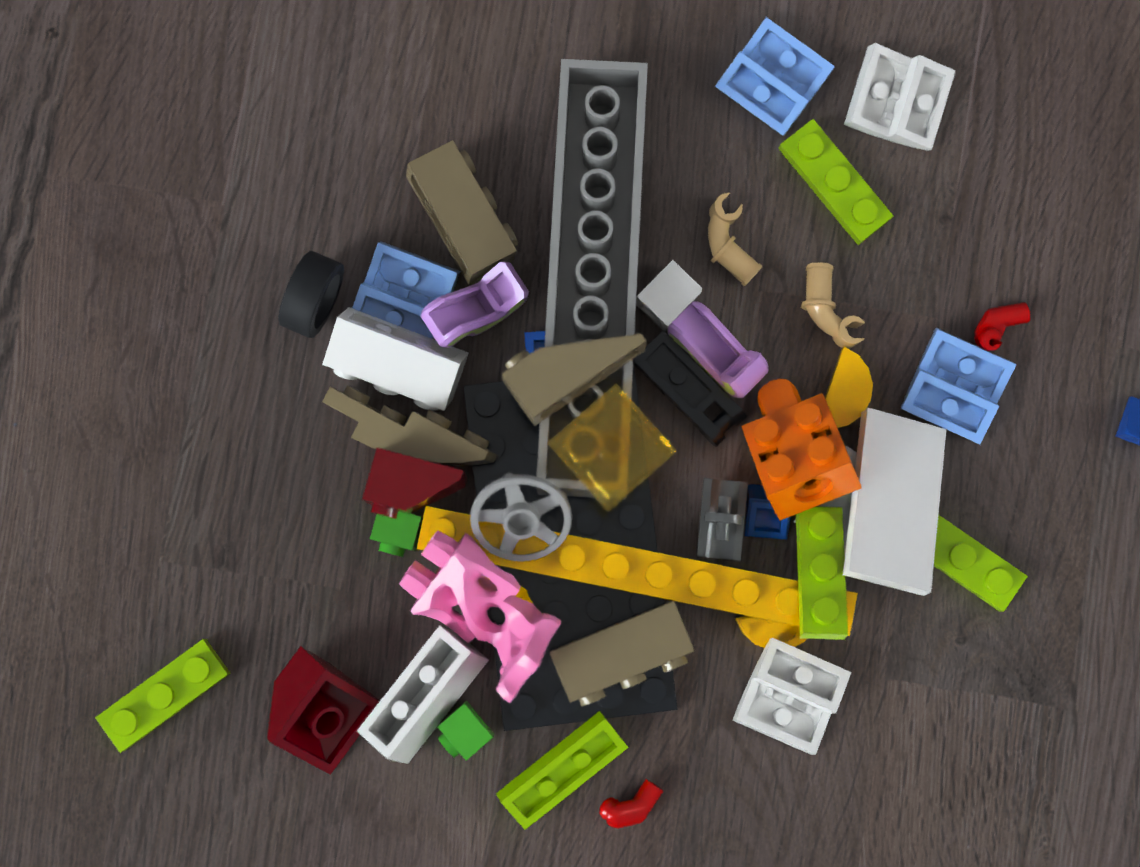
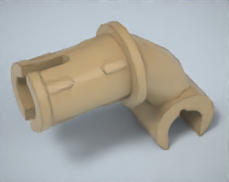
M724 193L712 203L709 210L708 238L713 255L710 261L713 264L715 261H718L745 287L763 266L760 263L758 264L734 242L736 239L734 235L730 238V225L740 217L743 204L734 213L724 214L722 202L730 194Z
M828 263L807 264L806 300L801 303V308L808 312L811 319L822 331L833 337L835 344L839 347H846L848 349L854 347L865 338L851 337L846 327L858 328L865 322L860 317L854 315L841 319L834 313L833 310L836 308V303L832 301V271L834 266Z

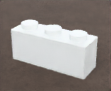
M348 307L336 319L322 365L333 368V372L344 379L357 380L359 378L372 383L374 388L381 393L387 395L401 394L414 399V403L423 409H430L432 411L440 409L444 411L454 398L469 353L455 347H440L434 339Z
M439 625L357 732L386 759L408 764L489 659L470 643L465 642L454 631Z

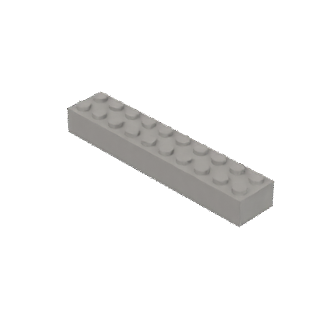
M561 59L544 347L635 334L648 63ZM633 360L540 422L537 477L551 482L561 491L563 490L566 496L626 499ZM536 487L538 495H551L547 491Z

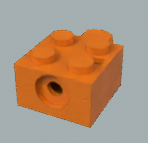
M776 379L766 383L758 392V404L763 417L741 427L766 496L779 521L861 489L862 486L824 394L821 393L802 401L795 385L789 380Z

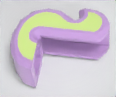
M503 261L486 273L478 283L440 296L430 302L422 310L421 318L439 346L448 348L454 346L466 336L479 335L503 321L527 301L529 291L512 264Z
M693 301L668 326V335L732 397L744 398L768 373V363L761 353L752 350L747 351L710 309L701 302Z

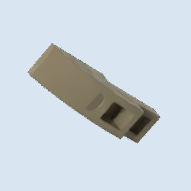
M347 385L345 391L330 387L322 401L324 404L358 421L359 423L351 438L374 449L381 448L448 466L494 463L498 456L486 449L490 443L489 440L470 430H466L463 436L449 429L453 421L430 409L426 416L412 411L408 421L404 424L407 416L386 405L383 406L381 411L367 404L370 396Z

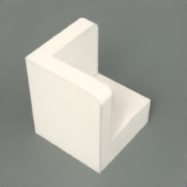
M672 260L636 296V305L662 331L666 332L668 326L701 294L702 287Z

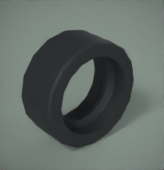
M307 252L296 266L284 292L279 309V325L308 338H314L326 323L336 302L343 281L344 265L317 252Z

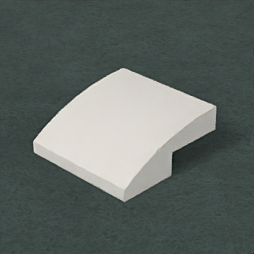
M874 43L867 47L844 125L898 144L927 151L932 150L956 71L921 55L909 58Z
M770 638L748 681L732 721L810 755H816L831 714L837 713L851 672L775 638Z

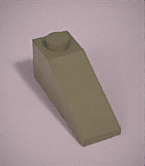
M640 333L542 347L531 354L525 350L506 363L505 366L508 370L502 373L503 381L532 424L536 426L643 353L646 347V340Z

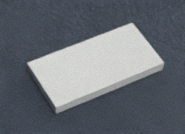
M866 408L861 412L855 472L862 488L852 492L843 575L922 596L931 593L946 429L872 408Z

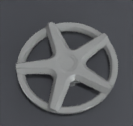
M506 473L503 478L490 483L478 494L472 505L470 521L476 539L490 553L511 561H531L549 555L565 541L571 529L572 512L565 492L561 491L551 482L536 476ZM519 485L535 486L547 491L551 495L533 503H528L525 501ZM505 487L508 502L507 508L480 510L485 500L491 494ZM558 505L561 506L564 514V524L559 536L540 520L543 514ZM479 522L503 524L505 534L499 549L485 539L480 530ZM533 535L549 545L547 548L536 553L512 554L520 539H527Z

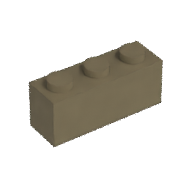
M452 140L409 162L406 177L466 282L470 285L482 279L499 262L512 263L517 252L515 247L518 246V241L509 224L504 223L502 225L494 210L497 209V205L489 189L486 186L480 188L473 176L476 173V169L469 154L465 150L460 152Z
M670 601L550 651V655L569 702L571 703L579 699L581 706H585L606 697L603 689L620 682L622 689H626L647 680L645 672L660 665L663 672H668L687 664L686 655L695 650L675 602Z

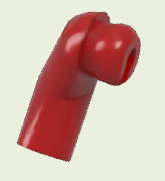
M1021 302L986 310L974 332L975 342L978 347L986 351H995L1002 345L1000 340L1008 326L1029 323L1030 311L1027 303Z
M645 779L632 800L619 802L613 797L605 799L599 809L600 816L606 820L608 826L616 829L640 824L647 818L664 790L650 780Z

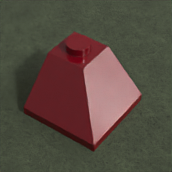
M376 448L362 500L372 504L371 513L397 519L398 512L411 514L465 488L468 479L463 470Z
M300 646L274 681L267 740L271 744L331 775L360 736L357 730L380 700L332 664Z

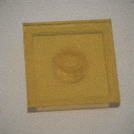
M617 384L612 386L548 442L549 447L607 512L645 481L677 451Z

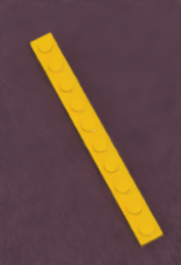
M425 506L417 545L419 550H424L437 530L457 542L467 533L472 536L487 557L498 566L800 626L797 580L568 535L565 541L547 556L531 561H511L490 553L478 542L471 528L469 514ZM479 522L480 530L485 539L499 549L505 534L503 524ZM533 535L527 539H520L512 554L536 553L547 548L549 545ZM846 591L848 636L851 633L858 593Z

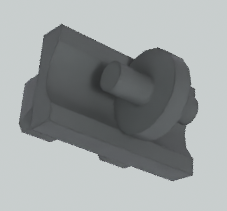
M711 478L703 479L696 557L741 561L748 482Z

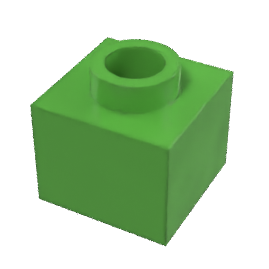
M398 512L397 519L376 515L370 539L380 542L378 551L404 557L406 549L416 552L423 517Z
M468 701L464 702L437 726L443 733L438 737L443 747L452 757L455 758L461 754L466 761L495 735Z

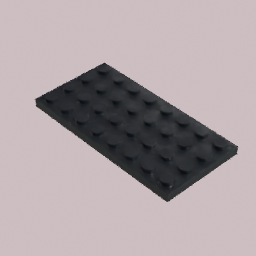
M633 365L626 499L566 496L572 512V524L568 535L658 552ZM504 381L463 386L468 430L489 440L490 443L486 449L498 455L494 463L473 465L476 497L487 485L503 478L506 473L537 477L540 423L536 426L532 424L504 384ZM519 485L524 499L528 503H533L550 496L538 495L535 486ZM505 487L491 494L485 500L480 510L507 508L508 502ZM560 505L540 517L541 522L553 532L561 533L563 528L564 514ZM496 565L515 577L520 586L527 590L531 601L541 613L553 615L561 620L560 626L546 648L539 667L526 679L515 698L508 702L500 695L504 731L584 722L599 711L608 719L678 710L673 670L663 672L661 665L646 671L647 680L637 685L622 689L619 682L603 689L606 697L585 706H581L579 699L570 703L550 655V651L663 605L664 599ZM490 607L491 621L497 625L503 624L505 622L503 611L498 607ZM494 647L499 683L501 678L499 670L502 666V661L497 649Z

